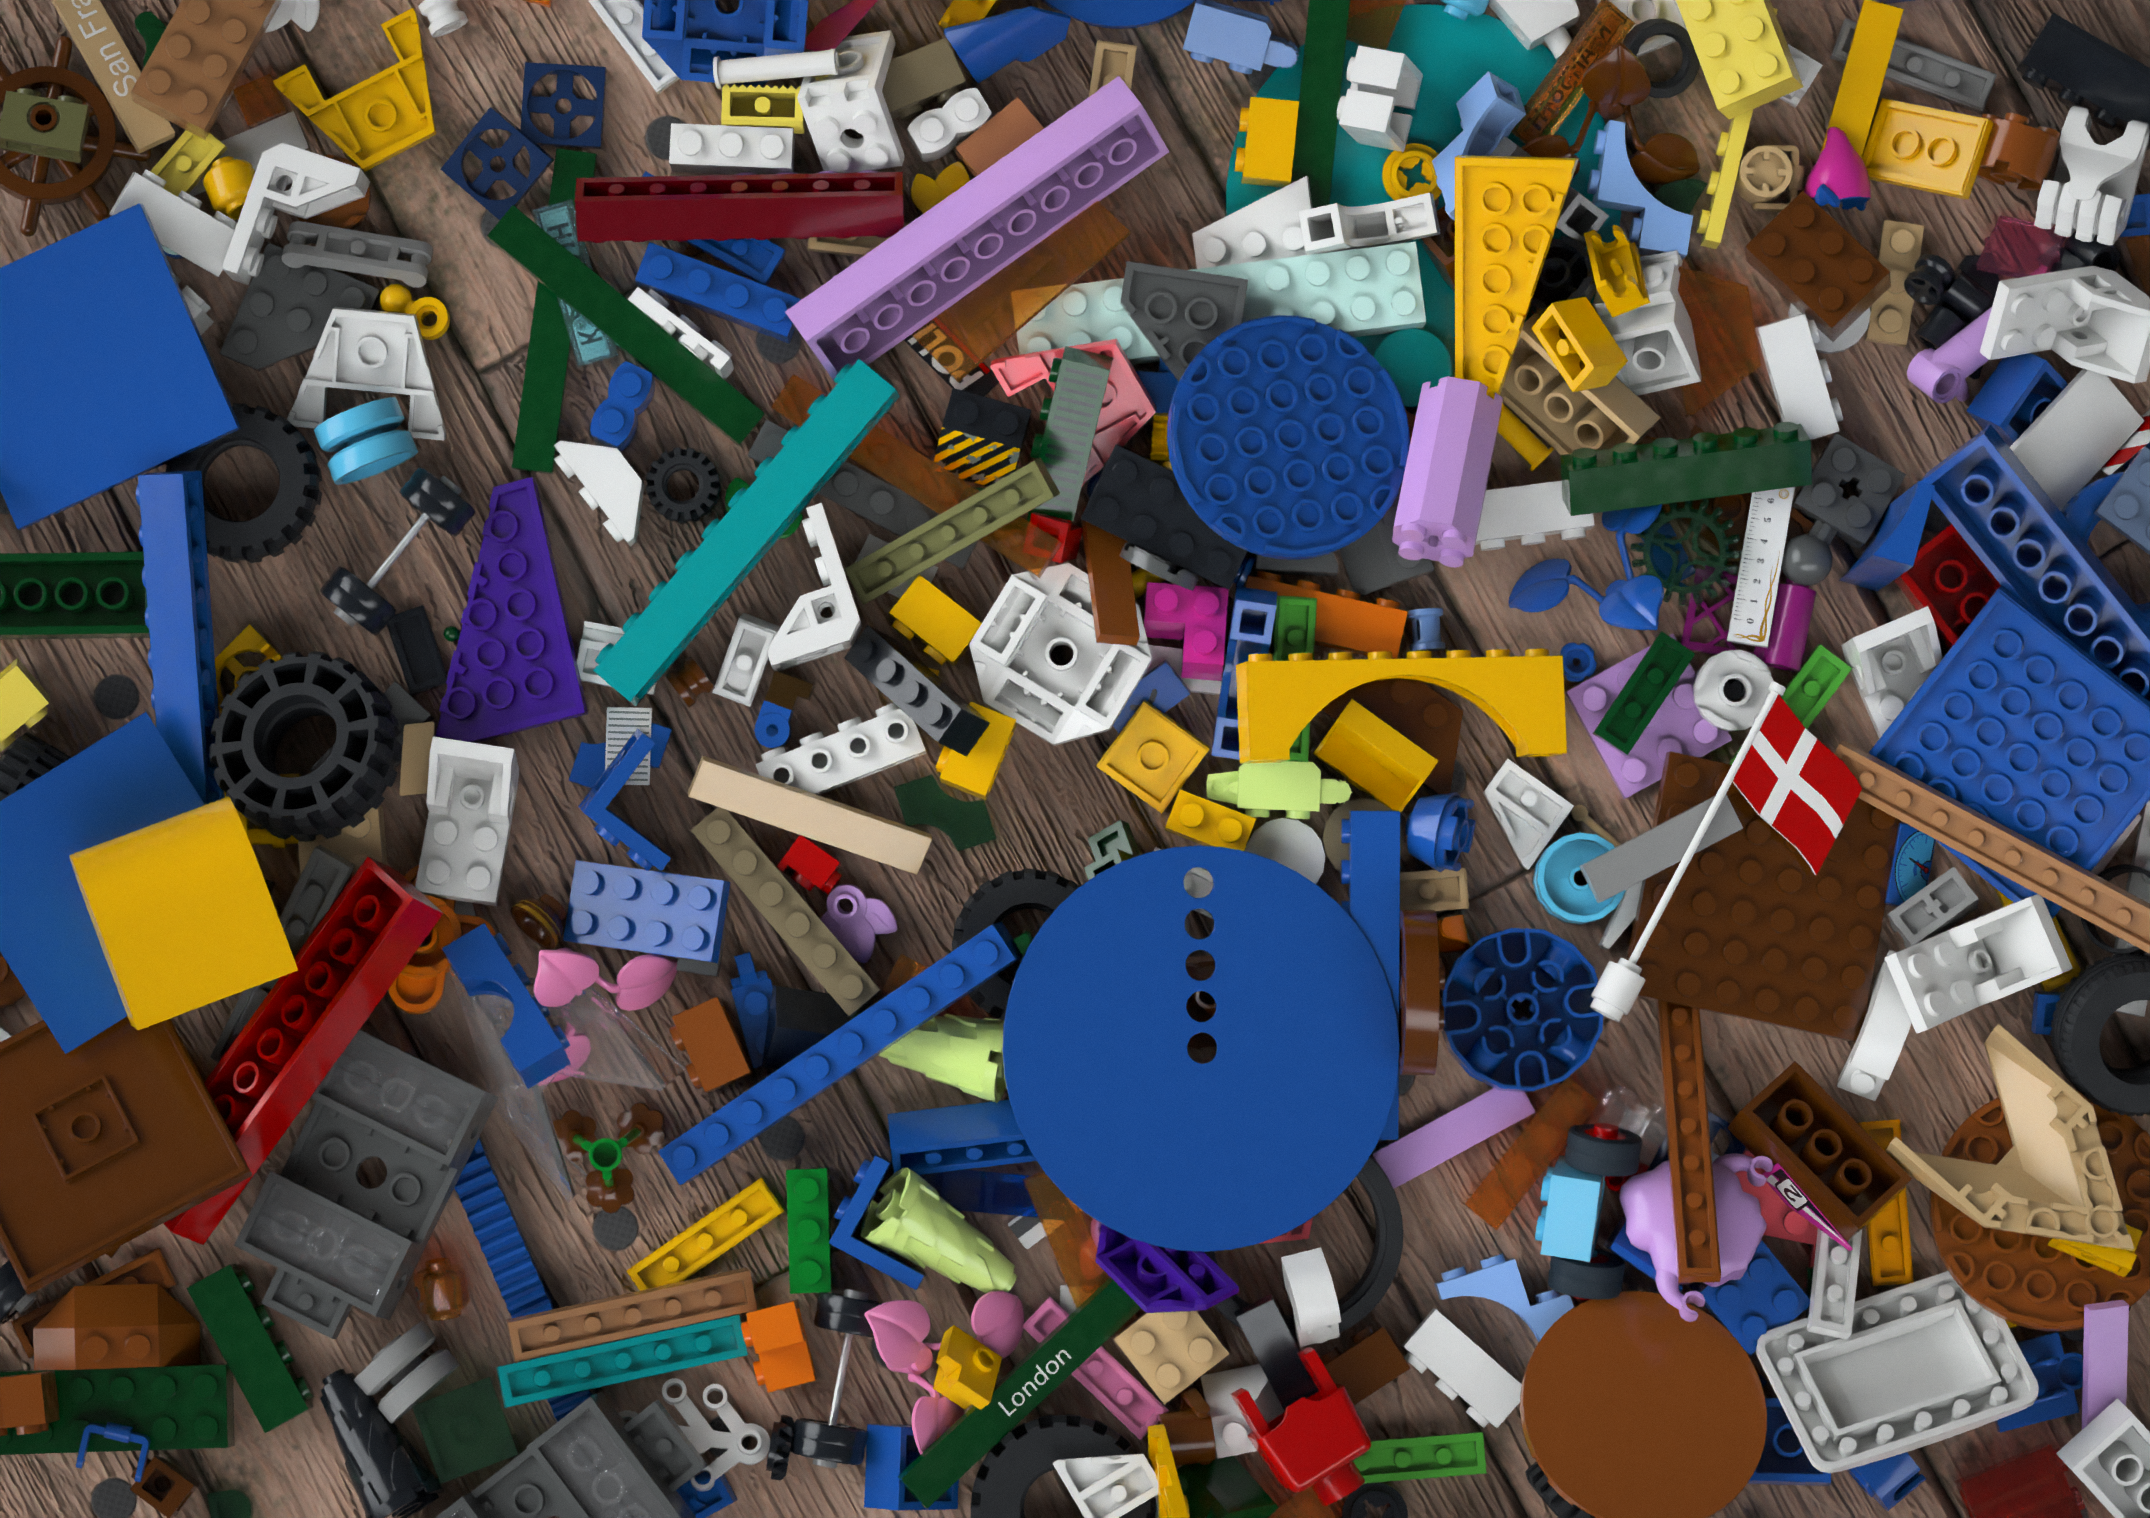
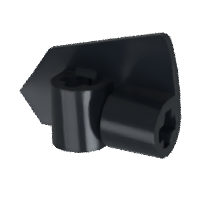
M1967 255L1955 269V276L1950 285L1944 288L1941 300L1914 334L1928 349L1937 350L1992 307L2000 281L1993 255ZM1983 365L1968 377L1978 379Z

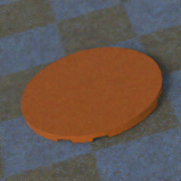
M2077 1089L2074 1090L2094 1107L2097 1128L2102 1145L2105 1146L2122 1204L2125 1224L2143 1231L2134 1253L2137 1255L2131 1271L2125 1277L2047 1246L2049 1237L1985 1228L1932 1190H1930L1929 1216L1932 1234L1940 1257L1950 1275L1963 1291L1984 1309L2008 1322L2030 1329L2060 1332L2084 1329V1305L2124 1300L2130 1308L2150 1289V1135L2126 1114L2119 1115L2116 1112L2112 1113L2092 1103ZM1999 1097L1972 1113L1951 1136L1940 1156L1997 1165L2013 1147Z
M1624 1291L1620 1292L1618 1297L1612 1299H1591L1579 1304L1559 1318L1547 1330L1536 1346L1527 1364L1521 1386V1424L1532 1458L1536 1459L1538 1465L1548 1478L1547 1482L1570 1505L1574 1504L1596 1518H1710L1727 1507L1744 1489L1754 1474L1763 1452L1767 1432V1409L1761 1381L1748 1354L1734 1336L1715 1318L1689 1303L1686 1304L1687 1307L1698 1313L1697 1320L1693 1322H1688L1681 1318L1679 1310L1667 1303L1661 1294Z

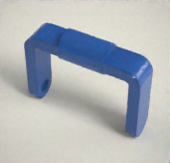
M107 1422V1425L90 1423L83 1431L76 1468L82 1469L84 1466L92 1432L104 1435V1438L124 1443H129L130 1441L142 1444L134 1479L136 1482H141L151 1440L146 1434L133 1432V1427L112 1422Z

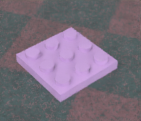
M1672 633L1671 635H1669L1670 637H1672L1673 639H1675V640L1677 641V639L1675 638V636H1674L1673 633ZM1650 646L1565 692L1623 799L1661 780L1667 752L1671 751L1701 758L1732 741L1728 731L1713 727L1700 715L1693 696V683L1696 674L1690 663L1627 756L1592 734Z

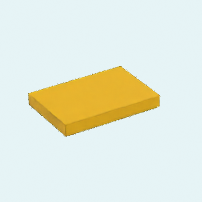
M1882 98L1862 155L1869 179L1969 200L1993 122L1986 118Z

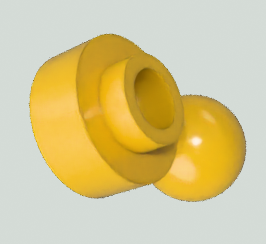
M401 284L388 285L381 292L380 305L384 311L416 314L422 339H437L448 330L450 314L440 300L433 297H423L414 301L410 291ZM429 314H435L437 316L436 323L432 326H425L423 323L424 318Z

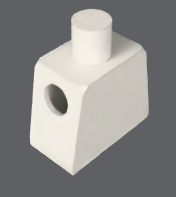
M1490 0L1488 3L1490 8L1527 50H1531L1546 42L1555 59L1559 60L1565 56L1574 43L1566 29L1575 25L1580 17L1575 0Z

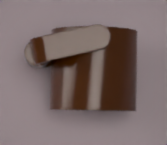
M1191 1388L1180 1392L1181 1411L1157 1415V1425L1164 1424L1175 1466L1192 1463L1207 1465L1216 1458L1210 1407L1198 1390Z

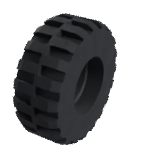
M297 651L284 654L283 659L276 662L272 658L258 665L259 670L251 675L246 673L236 682L239 686L232 695L227 694L220 705L223 709L220 718L214 719L211 734L215 737V743L210 746V761L218 767L214 771L216 782L226 792V797H230L238 811L257 827L266 829L273 836L286 840L292 835L299 842H312L316 839V835H323L326 839L341 835L342 828L349 825L352 828L358 826L365 820L363 816L372 807L376 810L385 799L382 796L387 786L392 787L396 779L397 772L393 768L395 762L401 760L402 745L395 739V737L399 736L401 730L398 719L391 713L392 705L387 697L362 671H358L350 662L340 657L332 659L327 653L312 651L308 654V657H304ZM319 715L332 717L336 722L337 735L334 748L328 759L318 769L307 775L293 778L281 777L276 769V752L284 734L294 724L305 718Z
M1046 1415L1027 1423L1024 1422L1005 1435L990 1450L982 1462L972 1490L971 1518H1025L1024 1502L1029 1488L1041 1475L1056 1470L1052 1463L1058 1459L1138 1453L1125 1437L1108 1427V1425L1097 1420L1081 1417L1080 1415ZM1155 1496L1119 1518H1155Z

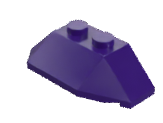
M1101 1224L1096 1263L1146 1313H1177L1207 1310L1239 1293V1286L1204 1252L1180 1251L1154 1246L1129 1238Z

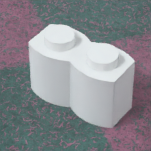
M978 88L965 89L953 95L942 109H932L916 117L907 128L908 138L923 162L934 161L949 153L957 141H964L992 118V112Z

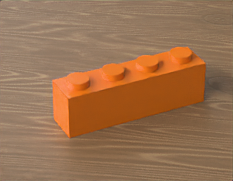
M1257 571L1256 577L1248 575L1246 588L1277 592V596L1317 598L1315 645L1367 656L1369 652L1389 651L1392 652V659L1398 658L1408 611L1399 609V602L1377 598L1375 604L1360 601L1361 594L1343 589H1337L1336 595L1320 592L1321 585L1303 580H1297L1296 586L1280 583L1281 576L1263 571Z

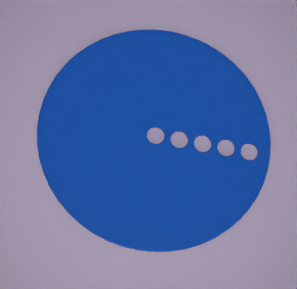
M1185 846L1148 852L1122 861L1097 874L1077 888L1054 910L1028 946L1015 974L1003 1024L1002 1053L1006 1087L1019 1130L1032 1155L1045 1174L1067 1198L1106 1227L1129 1238L1154 1246L1180 1251L1210 1252L1255 1245L1283 1235L1317 1215L1349 1186L1369 1159L1387 1123L1398 1077L1399 1035L1393 998L1383 968L1370 943L1357 924L1332 897L1300 873L1274 860L1226 847ZM1192 868H1203L1212 876V890L1203 898L1192 897L1184 888V877ZM1194 909H1204L1213 917L1214 929L1205 939H1195L1185 929V918ZM1196 950L1208 952L1215 961L1213 974L1210 978L1203 981L1191 978L1186 971V959ZM1198 991L1209 993L1216 1003L1215 1014L1206 1022L1193 1020L1187 1012L1186 1004L1189 997ZM1197 1033H1207L1216 1042V1055L1208 1063H1197L1188 1054V1042Z

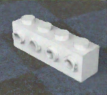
M891 703L875 710L877 717L862 723L861 718L856 717L838 724L839 732L824 737L822 731L800 739L801 747L786 752L784 746L763 753L761 755L763 761L755 765L761 776L816 795H821L927 753L915 722L895 703Z

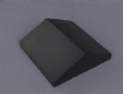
M773 985L762 1067L781 1068L852 1019L829 993Z

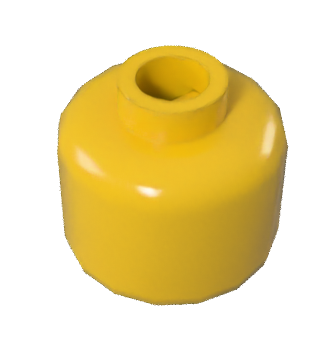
M232 156L219 158L212 163L211 169L203 179V184L215 212L219 211L231 219H239L255 174L251 163L243 159H234Z

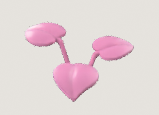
M570 948L540 950L534 994L537 1001L543 1006H562L567 1022L565 1036L571 1045L564 1050L571 1064L539 1082L538 1085L557 1082L572 1076L586 1064L590 1057L591 1043L585 1035H575L576 1026L569 1002L575 995L580 996L586 988L595 982L608 992L617 993L615 1002L620 1009L628 1011L643 1009L655 1003L669 989L677 973V960L657 954L638 956L622 967L617 975V984H611L599 976L598 964L588 955L573 952Z
M991 1291L984 1294L974 1305L971 1315V1326L977 1335L974 1339L1000 1355L1002 1359L1015 1350L1023 1333L1022 1325L1024 1324V1312L1018 1296L1004 1291ZM894 1300L870 1309L865 1313V1317L873 1331L878 1352L887 1368L891 1371L907 1373L909 1382L919 1384L931 1395V1397L923 1396L919 1398L912 1412V1431L916 1446L921 1455L964 1415V1410L945 1396H940V1393L933 1389V1385L921 1377V1374L932 1365V1351H938L941 1342H922L930 1330V1318L926 1309L915 1301Z

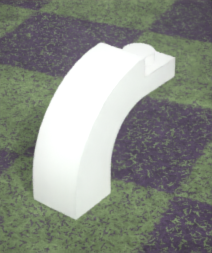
M1431 193L1374 205L1346 207L1335 203L1298 212L1304 249L1309 254L1400 244L1440 234L1434 196Z
M1889 949L1886 957L1896 952ZM1885 959L1875 978L1870 1004L1860 1033L1837 1083L1838 1088L1876 1101L1885 1080H1889L1912 1023Z

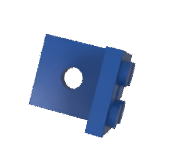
M637 728L578 807L584 814L598 823L594 830L615 847L620 841L630 847L626 854L645 870L649 871L652 866H655L662 871L671 857L607 808L655 745V742Z
M875 1155L872 1162L864 1159L853 1180L860 1184L853 1198L845 1195L839 1205L834 1218L840 1220V1223L829 1244L917 1290L926 1275L925 1273L854 1236L871 1201L892 1165L891 1162Z

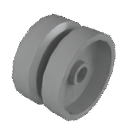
M420 1321L405 1334L397 1336L388 1343L354 1379L367 1396L379 1393L390 1383L394 1386L380 1400L378 1409L391 1424L423 1400L460 1366L458 1360L448 1349H440L425 1361L422 1360L421 1356L433 1346L436 1340V1335L424 1321Z

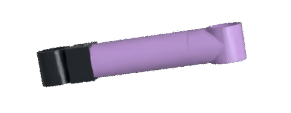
M2075 231L2066 241L2064 248L2058 244L2037 261L2040 270L2033 275L2086 266H2096L2115 271L2119 265L2120 252L2113 245H2104L2097 242L2098 235L2094 237L2092 242L2080 241L2075 238ZM1992 307L1937 350L1929 348L1919 352L1908 366L1907 378L1937 403H1947L1955 396L1958 401H1966L1969 398V392L1965 378L1989 361L1980 353Z

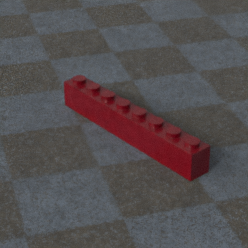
M903 172L576 178L575 212L578 242L604 243L607 241L646 242L648 240L683 242L694 239L725 241L728 239L748 238L756 240H767L770 238L808 239L811 237L846 239L855 236L888 238L904 228Z

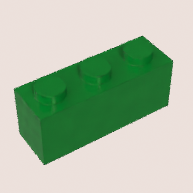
M829 1168L786 1170L790 1294L833 1292L832 1245L829 1244L831 1239Z

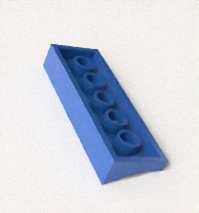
M1918 481L1889 504L1881 516L1868 546L1839 581L1879 591L1912 568L1935 485Z

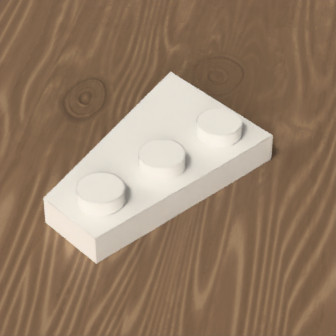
M1305 176L1192 233L1197 269L1312 255L1305 252L1298 216L1299 211L1313 208L1309 177Z

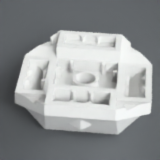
M1070 563L1030 572L1012 574L969 644L984 704L1003 715L1016 719L1017 724L1054 746L1109 731L1152 662L1139 605L1136 603L1140 634L1136 646L1096 643L1087 573ZM1060 645H1066L1073 650L1072 660L1063 666L1056 665L1051 661L1052 651Z

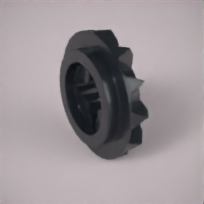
M783 1414L781 1415L780 1422L774 1421L766 1466V1471H772L771 1480L779 1481L787 1473L795 1424L791 1416Z
M1379 1482L1363 1484L1350 1493L1344 1501L1342 1518H1365L1368 1513L1363 1501L1367 1500L1375 1508L1390 1504L1381 1515L1382 1518H1408L1406 1503L1399 1492L1393 1487Z

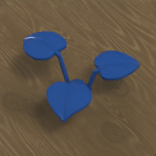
M1662 504L1603 512L1602 524L1605 529L1617 531L1616 540L1627 581L1617 580L1611 583L1606 589V596L1601 595L1576 575H1570L1572 566L1569 561L1559 558L1549 559L1532 566L1520 577L1510 594L1509 607L1517 608L1524 612L1549 610L1566 597L1569 592V584H1574L1600 603L1599 614L1607 624L1625 629L1658 630L1659 611L1664 598V586L1659 578L1652 575H1642L1634 578L1625 544L1626 532L1638 534L1646 530L1657 518Z

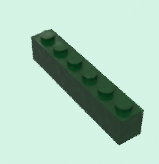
M1780 422L1772 428L1764 429L1741 427L1735 429L1733 433L1718 435L1703 432L1694 435L1693 438L1679 440L1665 437L1656 439L1653 443L1641 445L1619 443L1614 445L1613 448L1603 450L1580 448L1574 450L1572 454L1560 455L1562 499L1571 516L1812 485L1811 439L1801 424L1792 422Z

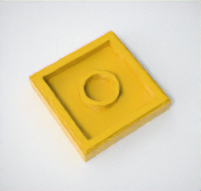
M1144 699L1097 762L1096 767L1162 814L1210 750V746Z

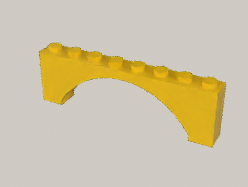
M1509 649L1487 650L1486 657H1471V650L1446 651V658H1432L1431 651L1407 652V658L1392 659V652L1389 651L1367 653L1368 659H1353L1352 652L1328 653V660H1313V653L1288 654V661H1273V654L1248 655V661L1236 665L1240 764L1280 763L1290 760L1289 749L1306 725L1325 706L1352 688L1364 683L1385 679H1410L1427 682L1453 691L1469 700L1485 712L1503 730L1516 747V757H1555L1567 753L1563 656H1549V649L1525 650V656L1510 657Z

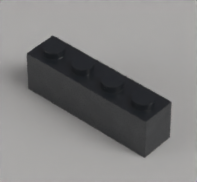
M869 625L866 626L844 657L935 741L966 757L990 724L898 640Z

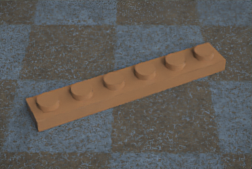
M746 1267L506 1319L513 1358L515 1362H521L757 1310L751 1273L749 1268Z

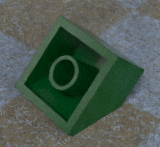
M1234 1456L1219 1459L1216 1457L1215 1460H1212L1207 1465L1200 1463L1186 1464L1177 1470L1183 1495H1186L1188 1500L1190 1518H1268L1279 1508Z

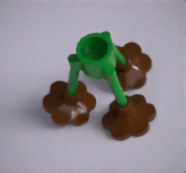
M635 1103L630 1111L622 1112L617 1118V1125L621 1130L618 1136L619 1140L615 1141L611 1138L597 1140L594 1135L596 1130L595 1121L589 1116L582 1117L576 1110H568L562 1115L561 1119H555L550 1123L548 1130L552 1139L549 1147L554 1154L564 1155L572 1162L581 1160L584 1153L589 1152V1160L598 1171H592L586 1176L585 1182L589 1189L586 1195L587 1201L591 1206L602 1207L606 1213L613 1214L619 1211L621 1205L630 1204L635 1196L634 1190L631 1187L634 1180L632 1172L628 1169H619L617 1167L622 1159V1148L633 1147L638 1154L644 1155L649 1153L653 1146L662 1144L666 1138V1132L662 1128L664 1116L659 1110H650L645 1103Z

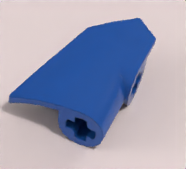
M1029 6L1022 9H1012L1003 14L947 27L944 29V34L979 84L1015 60L1029 62L1065 40L1071 18L1067 14Z

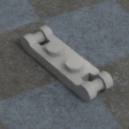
M296 221L292 222L289 226L287 233L289 244L284 246L281 259L285 265L292 268L310 265L403 280L405 284L419 288L426 284L429 273L426 265L431 262L433 247L427 242ZM314 243L316 244V246H310L308 244ZM399 257L407 258L409 261L399 260Z

